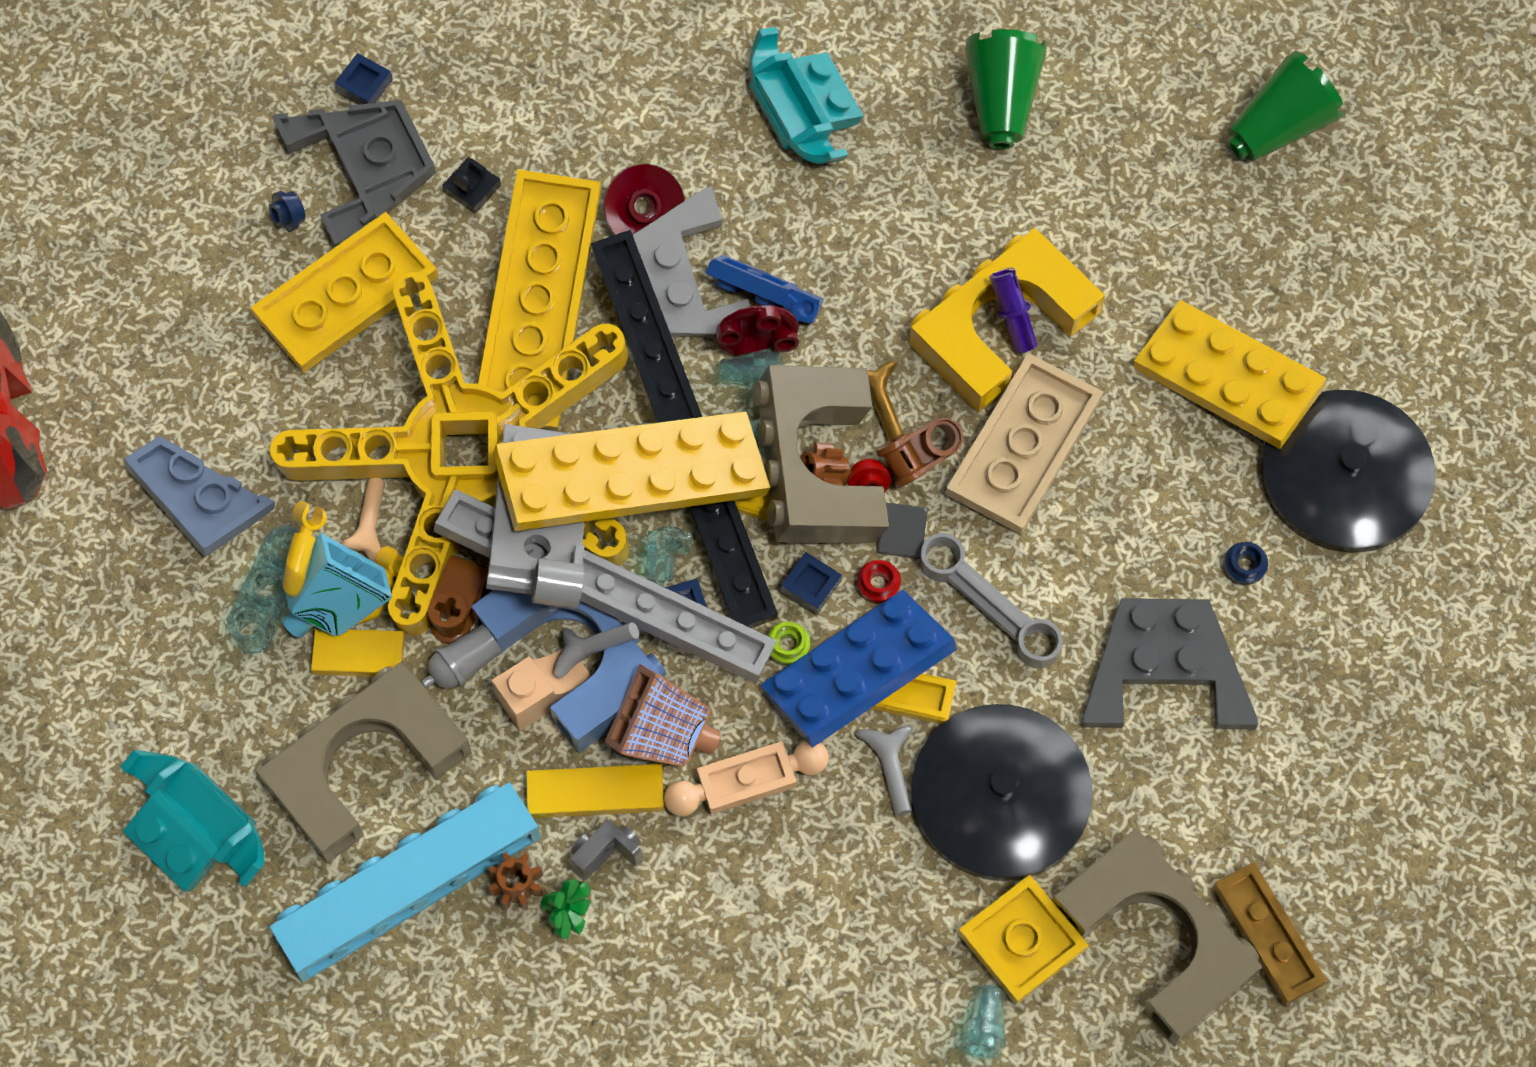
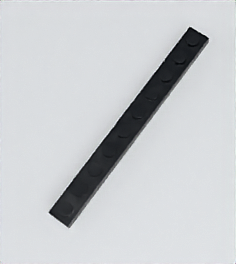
M631 229L590 243L657 423L702 417ZM735 500L690 506L689 508L731 619L749 628L779 619Z

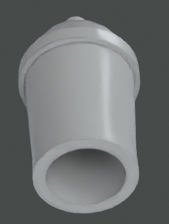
M481 624L447 646L436 649L435 654L428 663L430 675L423 679L421 683L425 688H428L433 683L445 689L456 686L461 687L468 678L502 654V651L490 631Z

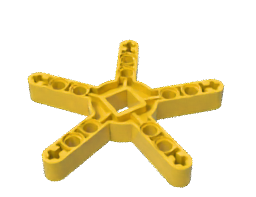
M405 272L396 279L393 286V295L427 394L412 410L405 425L399 427L287 430L274 437L270 445L271 458L282 475L289 480L410 477L415 489L424 501L391 593L392 598L388 603L390 617L400 631H404V634L420 635L431 627L432 622L429 619L428 607L442 578L448 559L452 555H457L459 543L444 536L439 538L429 536V531L435 525L436 520L454 490L457 489L495 507L498 470L493 451L496 444L502 443L504 425L509 424L541 429L620 372L627 363L628 351L624 335L615 325L607 323L593 327L503 393H500L484 385L465 383L429 279L421 272ZM419 293L424 309L415 310L411 295ZM426 329L438 331L436 336L430 340L423 341L418 339L419 335ZM606 346L608 349L614 348V351L608 353L607 350H600V348ZM587 357H589L591 364L595 362V366H593V367L590 366V363H589V360H588ZM439 367H449L451 369L450 373L442 379L431 377L434 370ZM577 368L583 371L582 375L575 380L568 381L562 378L563 373L568 369ZM536 393H543L548 396L547 400L539 406H532L527 403L528 399ZM488 434V465L446 467V435ZM387 446L390 448L389 453L384 458L378 460L370 458L371 453L377 447ZM339 447L346 448V453L341 459L336 461L327 460L328 454L333 449ZM295 450H299V451H300L299 453H295L294 456H293V451H295ZM293 456L292 461H287V458H291ZM613 518L584 522V550L618 566L627 561L630 554V546L624 527ZM594 528L596 530L597 536L593 534ZM598 537L607 543H610L615 538L617 546L613 548L607 545L602 550ZM431 563L436 565L435 571L430 577L424 579L415 577L417 568L422 564ZM411 589L417 592L416 597L414 596ZM414 604H416L419 613H411L408 619H406L402 612L404 610L411 611Z

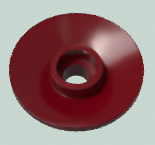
M652 164L633 165L619 172L610 182L604 196L603 208L605 219L614 235L630 229L634 235L683 203L685 196L677 179L664 168ZM642 197L647 202V209L640 214L635 210V202L638 198Z

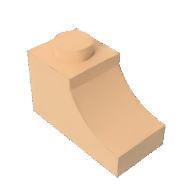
M564 648L538 659H531L528 656L492 679L495 697L519 731L551 712L550 706L591 677V674L582 662L574 666L561 679L555 676L554 668Z

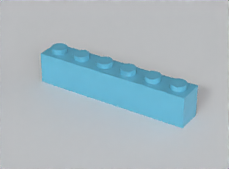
M509 782L502 787L494 785L485 789L476 797L474 804L462 811L460 809H453L441 816L436 822V827L422 835L417 832L407 836L398 843L396 851L384 858L376 856L367 860L358 867L356 875L344 882L337 880L327 884L318 891L316 899L302 907L298 904L281 912L276 918L277 922L269 927L302 983L488 871L489 866L500 864L504 861L503 853L507 852L511 857L541 839L538 825L511 783Z

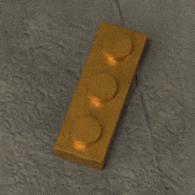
M1255 862L1215 882L1213 885L1214 891L1242 937L1257 951L1259 955L1258 962L1263 966L1264 973L1284 1006L1326 984L1328 980Z

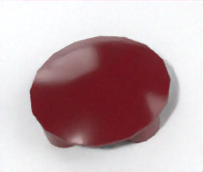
M771 305L751 306L739 309L726 316L716 326L714 338L719 348L735 356L737 364H755L761 360V355L775 354L779 351L789 352L796 349L799 345V324L796 317L786 309ZM751 356L749 360H746L744 357Z

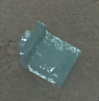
M672 526L661 527L657 531H648L647 580L662 587H665V581H673L674 555H691V532Z

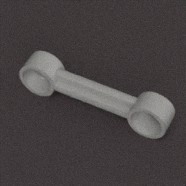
M938 533L930 536L924 542L921 549L920 567L923 573L931 580L937 582L949 581L1017 642V654L1023 663L1032 668L1039 669L1051 666L1058 659L1063 644V637L1059 628L1048 620H1031L964 561V547L955 536L947 533ZM946 546L955 553L957 564L950 569H937L928 562L926 556L931 548ZM1034 632H1042L1052 637L1056 647L1050 655L1035 656L1025 648L1024 637Z

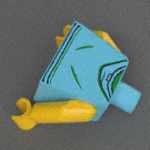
M300 501L293 509V519L301 527L299 533L293 534L282 582L290 611L283 619V624L292 635L298 638H302L313 626L333 636H339L355 625L379 617L386 602L392 598L391 592L395 584L392 580L394 576H398L404 556L398 554L396 549L384 546L378 551L375 563L322 533L316 538L313 537V531L322 528L326 523V513L321 507L316 506L312 518L307 521L306 516L309 511V503Z

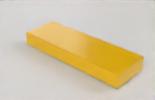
M662 764L527 771V809L533 818L664 812Z

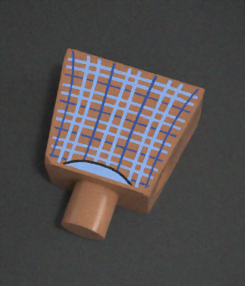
M639 664L605 743L626 756L685 766L688 764L694 749L708 755L712 754L719 745L721 733L718 729L706 725L710 715V708L663 676Z

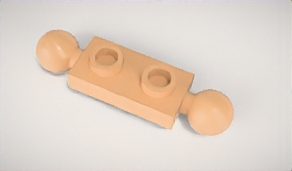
M804 740L796 746L793 754L787 755L783 741L697 768V776L700 783L694 785L685 780L672 783L665 791L664 802L666 808L672 814L684 817L694 813L700 802L706 801L712 815L796 788L797 781L794 772L800 771L805 775L821 773L829 761L828 751L821 742L812 748Z

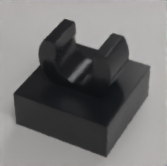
M467 157L443 183L442 189L445 194L476 214L501 186V180L473 158Z

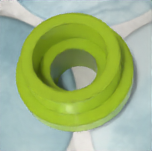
M781 622L775 625L767 635L777 640L770 657L779 664L791 665L810 650L808 632L804 627L795 622ZM785 638H790L797 645L792 650H784L781 648L780 642Z

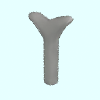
M630 622L587 638L578 637L572 630L566 628L563 632L566 647L557 660L554 668L555 676L561 679L588 655L638 639V627L635 623Z
M902 726L891 734L861 729L855 735L867 743L882 761L895 816L912 813L898 758L902 744L913 730L912 726Z

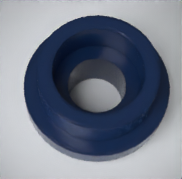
M278 191L272 194L269 213L277 227L284 226L287 232L298 229L299 224L303 223L306 218L300 198L293 191L287 193Z
M1240 542L1230 547L1224 558V569L1233 581L1243 585H1251L1259 582L1265 576L1268 569V558L1259 545L1252 542ZM1243 558L1250 560L1253 568L1251 570L1242 569L1238 565V560Z

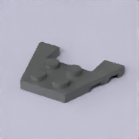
M402 100L352 105L346 111L325 113L324 109L308 110V115L289 117L288 113L272 116L274 125L288 153L329 138L359 197L356 200L320 214L322 223L334 248L384 212L388 213L436 173L435 165Z
M1121 598L1082 719V727H1123L1122 684L1213 685L1216 729L1256 730L1258 726L1257 715L1209 599Z

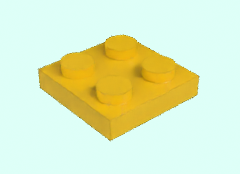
M1028 875L958 930V935L1015 1005L1019 1004L1087 951L1089 947L1088 943L1031 875Z

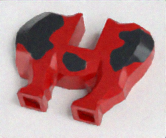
M0 312V506L8 511L30 502L38 495L47 468L39 446L40 430L11 404L10 399L32 393V388L23 370L20 345L7 320Z

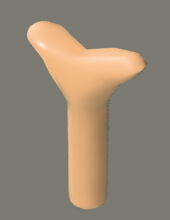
M380 478L368 479L359 526L349 538L341 542L342 545L351 550L363 551L368 559L375 563L376 555L381 549L375 529L385 482Z

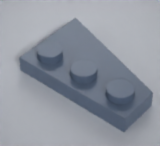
M158 436L124 458L125 468L204 557L257 523L275 509V501L262 494L260 497L243 488L240 481L229 475L225 478L204 466L203 460L161 436Z

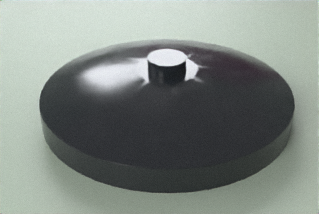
M1330 390L1320 393L1281 449L1265 442L1261 457V478L1270 505L1278 517L1293 532L1303 539L1329 550L1357 553L1373 551L1391 545L1403 538L1418 524L1434 492L1435 463L1431 448L1423 432L1400 408L1385 399L1369 393L1355 390Z
M991 704L965 710L945 721L932 733L917 757L911 783V800L914 816L921 833L931 848L946 862L958 870L978 878L993 881H1015L1025 879L1028 875L1033 877L1049 870L1062 861L1076 846L1087 825L1091 812L1092 782L1088 765L1081 750L1072 737L1057 723L1031 709L1015 705Z

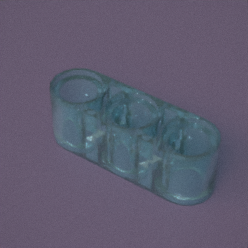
M291 526L276 527L266 536L229 613L227 620L228 630L238 649L244 653L258 654L266 650L272 643L288 609L286 594L282 587L287 557L282 558L277 555L282 549L290 547L293 534L299 533L297 529ZM268 585L279 586L276 593L270 596L259 595L260 591ZM257 623L261 625L259 630L252 635L241 634L242 629L248 624Z

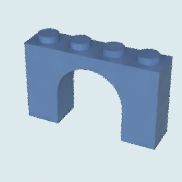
M501 590L492 591L471 606L474 621L478 626L483 624L490 631L502 652L537 627L551 621H575L587 626L595 634L628 624L624 621L619 623L615 617L580 601L578 609L535 604L532 603V595ZM639 638L604 650V656L597 671L587 681L550 706L553 722L578 753H581L610 731L639 664L646 666L661 676L666 675L664 667L655 655L650 653L646 656L636 644L639 642Z

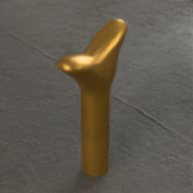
M896 361L887 362L876 371L867 370L871 398L888 441L903 434L886 391L888 380L897 366Z

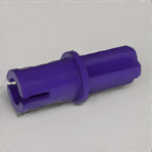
M1005 268L992 273L989 279L1000 308L997 314L1000 319L1005 321L1013 349L1018 354L1035 349L1037 347V340L1027 312L1031 307L1029 302L1024 300L1015 268Z

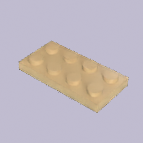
M1028 353L948 484L945 495L1022 535L1102 400L1104 392Z

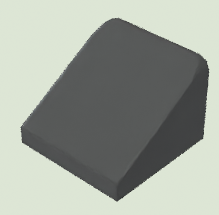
M886 503L889 528L880 537L878 554L920 559L921 549L924 544L928 509L919 506Z

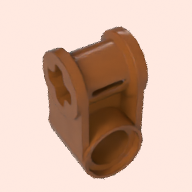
M950 418L932 419L891 439L877 448L875 452L878 457H884L896 478L893 483L898 489L920 478L930 468L955 454L963 443V433L961 427ZM936 426L941 428L946 436V443L941 450L937 449L931 441V433Z
M455 555L450 556L442 578L428 607L429 619L432 622V633L441 643L450 644L470 632L474 624L471 606L491 591V589L486 588L488 567Z

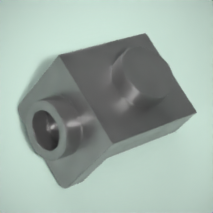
M607 819L593 835L587 832L573 845L570 851L573 854L570 857L571 869L585 882L615 850H618L637 867L642 861V852L639 847L641 841L627 826L621 824L617 828Z

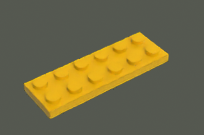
M517 169L478 384L503 393L575 341L591 250L590 243H592L602 188L601 182ZM570 369L563 373V379L568 380ZM536 393L528 399L527 403L532 406H539L547 400L548 396L543 393ZM562 413L543 426L542 429L559 431Z
M746 411L500 443L495 445L493 451L514 532L766 496L770 489Z

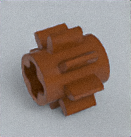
M815 442L813 451H804L800 456L806 468L819 479L834 485L845 486L847 484L850 474V463L843 456V449H834L833 444Z
M507 852L503 853L504 862L499 868L489 866L490 876L498 881L487 887L490 896L502 894V907L504 910H507L511 903H520L524 910H528L527 900L531 895L539 897L543 895L542 888L534 883L535 880L544 876L542 867L530 869V858L526 852L521 856V859H511ZM518 874H522L524 884L517 882L513 888H509L507 878L515 879Z

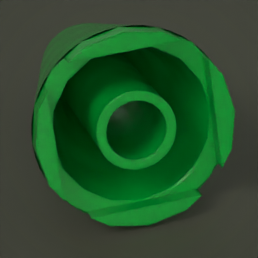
M995 29L992 30V37L980 39V32L966 39L965 55L981 137L984 141L989 142L990 147L995 149L1013 148L1014 143L1020 142L1024 136L1047 53V42L1043 40L1041 44L1037 43V35L1031 32Z
M1294 51L1286 56L1228 129L1231 138L1227 140V143L1238 158L1243 160L1245 157H1248L1251 161H1255L1338 121L1345 115V111L1338 110L1343 105V101L1335 86L1319 67L1311 71L1303 64L1309 59L1305 54Z

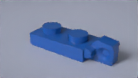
M726 255L710 260L706 271L707 275L717 278L716 285L733 292H739L740 288L755 294L754 300L765 306L771 305L778 307V304H780L785 309H788L798 321L810 324L816 321L824 300L819 296L797 288L798 285Z

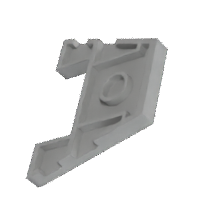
M712 186L704 188L633 235L671 336L674 338H680V336H700L715 339L716 326L726 316L739 309L750 307L749 301L746 299L706 311L682 237L722 226V217Z

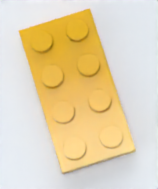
M384 212L250 308L253 316L304 374L397 307L393 295V286L400 275L409 271H417L427 276L430 282L439 276L437 268L388 213Z
M1182 300L1178 301L1134 360V368L1152 380L1278 449H1281L1326 386V377Z

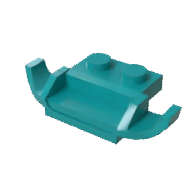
M777 28L759 29L750 56L751 81L749 87L784 149L792 148L800 157L817 164L843 161L849 155L846 149L835 150L828 138L834 130L850 128L859 124L864 115L829 54L825 52L793 58L790 52L780 54L777 45L779 35Z
M133 750L120 768L145 783L148 787L144 791L150 798L122 832L184 892H191L217 861L219 863H228L239 875L240 880L238 882L244 887L249 886L264 865L263 844L255 827L257 822L195 763H190L172 755Z

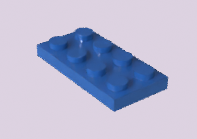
M903 589L760 686L768 701L813 748L955 652L957 647L954 638Z

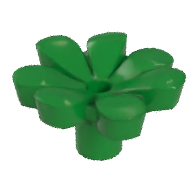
M566 879L562 884L560 892L547 893L542 897L541 909L550 913L548 917L549 924L554 927V934L556 936L567 939L570 936L571 930L579 935L583 931L585 920L581 917V914H586L591 903L589 899H585L591 891L588 883L578 882L576 879Z

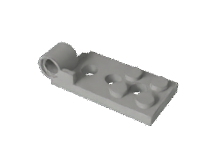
M505 424L502 433V443L569 435V433ZM498 474L486 588L532 595V603L578 609L584 580V522L514 532ZM530 543H538L545 547L548 555L544 558H532L525 552L524 547Z

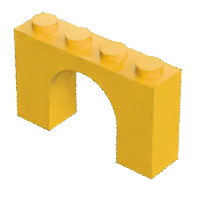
M1036 228L1032 229L1024 237L1017 235L1011 239L999 257L994 261L987 259L981 263L969 281L962 286L956 284L945 293L938 306L931 311L929 309L921 311L910 325L909 345L977 413L1005 392L1012 376V370L979 338L972 323V317L976 311L985 303L997 298L989 279L992 273L1005 268H1015L1024 299L1037 305L1070 338L1098 316L1102 310L1105 295Z

